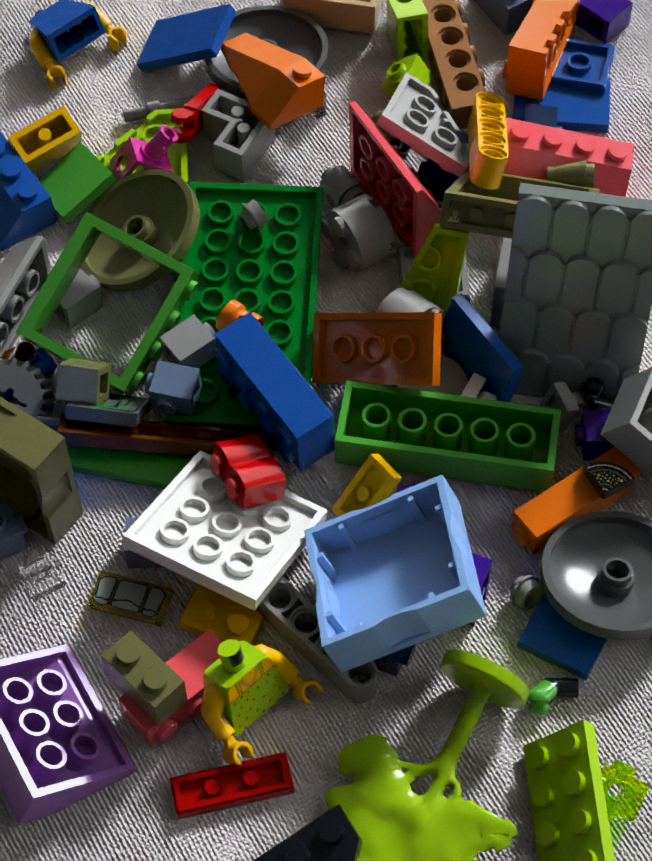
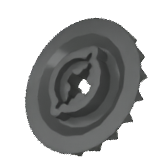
M14 357L11 359L0 358V396L5 397L8 392L12 393L13 401L16 402L14 406L33 418L35 416L51 417L54 408V395L49 380L42 374L40 368H35L28 361H19Z

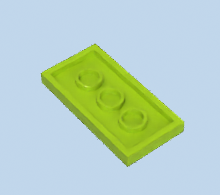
M582 720L523 746L538 861H615L594 724Z

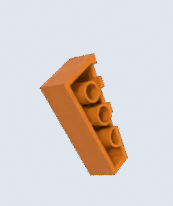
M533 0L531 9L508 45V59L504 64L502 78L507 79L506 93L543 101L552 76L578 19L580 0Z

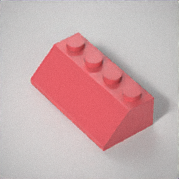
M506 118L509 156L504 174L547 180V166H558L586 160L587 163H595L594 188L601 189V194L626 196L632 172L633 143Z

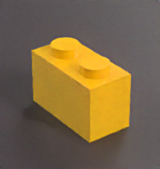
M62 106L10 135L8 142L34 174L65 156L77 144L82 142L81 130L65 106Z

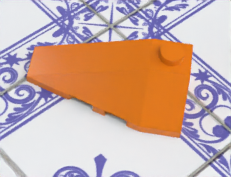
M248 33L223 42L221 51L231 72L235 73L239 80V88L242 93H245L251 112L270 130L323 106L325 75L306 58Z

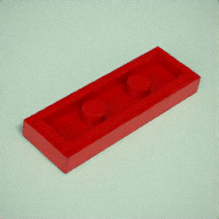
M286 752L242 761V765L229 764L169 778L178 820L294 794V784Z

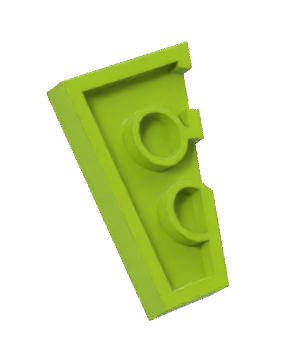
M436 222L399 288H405L406 290L410 288L442 308L446 315L451 298L458 295L470 232L440 227V223Z

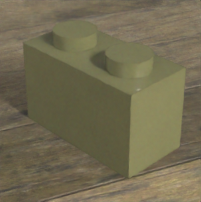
M133 631L127 632L101 655L106 676L158 727L188 701L184 680Z

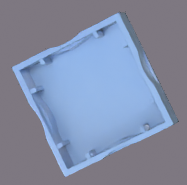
M443 474L397 492L373 506L348 512L304 530L310 571L316 582L317 596L315 605L322 648L341 672L487 616L460 502Z

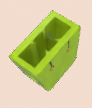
M386 0L387 31L396 61L417 53L424 63H428V11L422 0ZM407 34L413 37L412 41L406 43L404 38L407 37Z

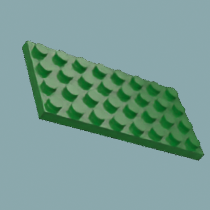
M190 182V188L195 193L199 203L200 220L195 239L183 257L182 263L196 271L199 277L197 281L199 285L194 292L196 294L191 301L186 300L180 310L182 318L179 324L194 314L202 324L207 322L216 333L219 331L216 329V321L220 312L227 303L235 299L245 306L247 312H255L265 319L263 328L311 386L314 313H316L324 187ZM254 199L260 205L270 220L262 226L263 231H260L257 227L250 230L239 215L244 211L241 206L242 203L247 204ZM216 357L199 367L202 387L194 415L166 414L165 420L166 423L262 431L257 423V415L252 409L250 411L244 409L238 400V391L232 384L227 386L219 376L217 367L220 365Z

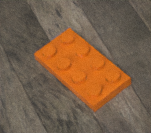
M314 313L312 383L346 384V380L379 385L440 386L442 313Z

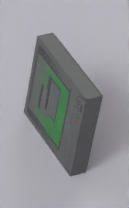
M109 394V399L97 405L70 401L66 405L65 418L68 420L135 427L151 411L150 398Z

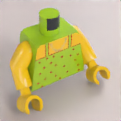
M228 639L218 646L217 651L220 658L203 673L205 691L200 712L217 741H223L225 745L222 753L223 759L231 765H242L237 758V750L239 749L241 755L245 758H252L254 755L253 747L248 742L236 741L234 737H238L289 691L287 686L289 683L293 685L292 691L295 699L308 704H312V702L306 698L305 689L309 686L313 691L322 693V687L316 681L302 679L298 675L300 670L280 651L263 644L253 646L245 640Z

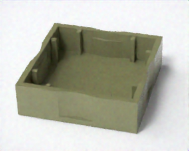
M0 397V505L8 503L13 515L20 512L27 527L56 545L84 514L65 437Z

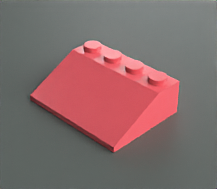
M356 101L349 103L351 172L364 186L366 193L374 198L372 199L377 207H382L392 228L406 247H412V255L416 258L435 223H440L442 210L436 203L432 191L429 188H425L419 181L416 170L412 166H408L403 160L400 149L390 143Z

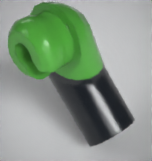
M578 678L542 679L530 689L531 693L528 697L529 711L534 714H545L549 711V701L554 697H578Z

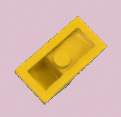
M378 453L370 454L331 509L338 516L354 510L373 506L390 497V494L402 477Z

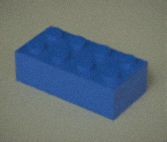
M251 312L214 334L217 347L214 350V354L220 365L217 367L219 376L227 386L232 384L238 391V400L246 411L252 409L257 415V423L262 432L267 437L272 435L279 443L277 448L287 463L293 461L297 468L302 471L335 450L333 413Z

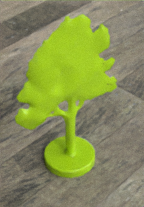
M458 649L447 650L439 665L440 669L448 679L467 691L469 695L456 718L452 731L442 750L436 757L425 764L399 760L398 754L388 744L387 739L377 734L365 736L354 743L344 746L338 755L339 773L343 776L354 774L356 779L349 785L331 787L326 791L325 798L329 810L337 804L342 807L363 841L360 855L356 861H478L474 858L485 851L494 848L499 854L503 849L512 846L510 839L517 834V827L509 819H501L472 800L461 798V787L455 777V769L471 732L480 718L486 701L510 709H520L524 706L531 692L518 676L499 664L474 653ZM402 768H406L409 770L407 772H403ZM433 774L434 777L426 793L418 796L411 790L410 783L417 777ZM446 786L451 787L450 796L448 798L443 796V792Z

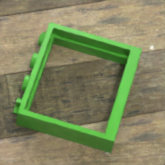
M86 211L15 332L24 340L39 348H43L46 352L62 361L70 358L88 360L42 335V332L100 234L171 271L179 277L121 377H118L111 373L110 387L124 395L131 396L134 391L137 392L141 384L144 385L147 378L145 371L150 362H156L162 354L159 337L179 324L182 318L180 310L186 300L191 301L196 295L194 292L199 285L197 282L199 277L196 271Z

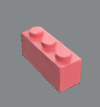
M210 628L165 662L184 680L188 701L159 727L125 694L118 698L122 715L150 747L159 740L163 742L171 738L178 730L179 725L190 716L194 718L201 714V705L205 691L203 673L220 658L217 649L222 643Z

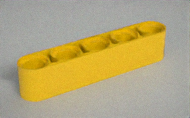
M478 92L468 122L470 180L474 185L489 190L499 188L509 156L505 102L502 97L494 93Z

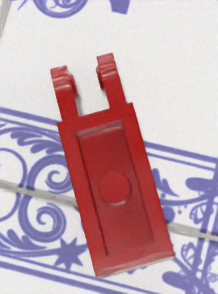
M209 83L200 92H197L188 103H185L182 108H175L173 110L171 122L176 125H183L173 128L178 135V140L175 143H186L203 130L201 110L215 91L221 89L220 85Z

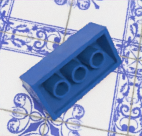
M0 132L1 252L57 221L51 196Z

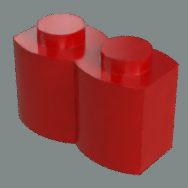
M253 433L214 443V451L210 456V467L213 474L219 476L223 483H225L226 493L230 500H234L240 508L246 509L284 499L286 486L284 472L278 462L270 456L265 443L257 434Z

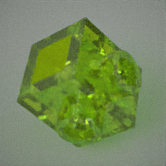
M617 759L614 760L612 765L603 761L600 768L608 819L613 821L615 816L618 815L633 823L650 785L634 777L637 771L634 767ZM613 784H619V792L613 796L609 795V787Z

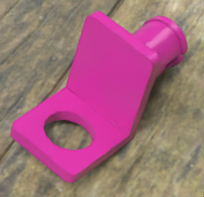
M163 124L149 142L129 137L110 160L112 172L119 181L132 174L138 165L149 169H161L172 172L167 150L178 140L176 131L170 126L166 128V125ZM125 155H127V165L125 169L121 172V160Z

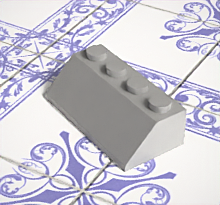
M37 235L12 246L6 257L0 260V358L6 350L13 347L19 335L15 331L51 272L44 237Z

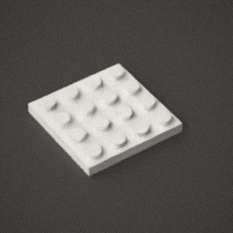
M200 450L123 534L122 546L255 611L306 546L304 530L324 523L328 510L285 490L284 499L242 509L234 500L229 499L225 483H223L219 476L213 474L210 467L211 455Z

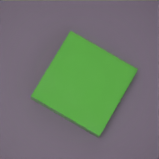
M82 142L77 144L38 178V181L51 196L54 209L68 224L118 181L114 174Z

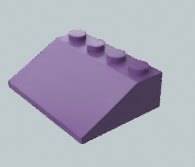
M69 644L0 659V788L18 824L55 814L135 772L136 767Z

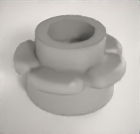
M254 199L247 204L242 203L241 206L244 211L239 214L250 230L257 227L260 231H263L262 226L270 221L263 209Z
M532 575L518 577L510 587L512 605L514 607L520 606L524 610L534 608L544 595L538 577Z

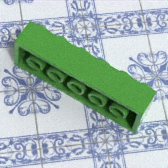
M346 380L335 435V463L361 467L370 454L378 453L396 472L431 477L443 474L445 479L544 492L551 487L561 409Z

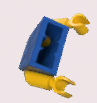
M60 0L45 10H38L29 21L32 31L29 33L30 50L42 69H47L48 84L54 90H56L54 81L56 77L62 78L64 83L67 84L64 68L60 65H54L55 61L61 62L105 34V32L108 34V47L111 50H119L118 40L126 45V30L121 26L113 27L111 25L112 21L91 2L81 3L72 0Z

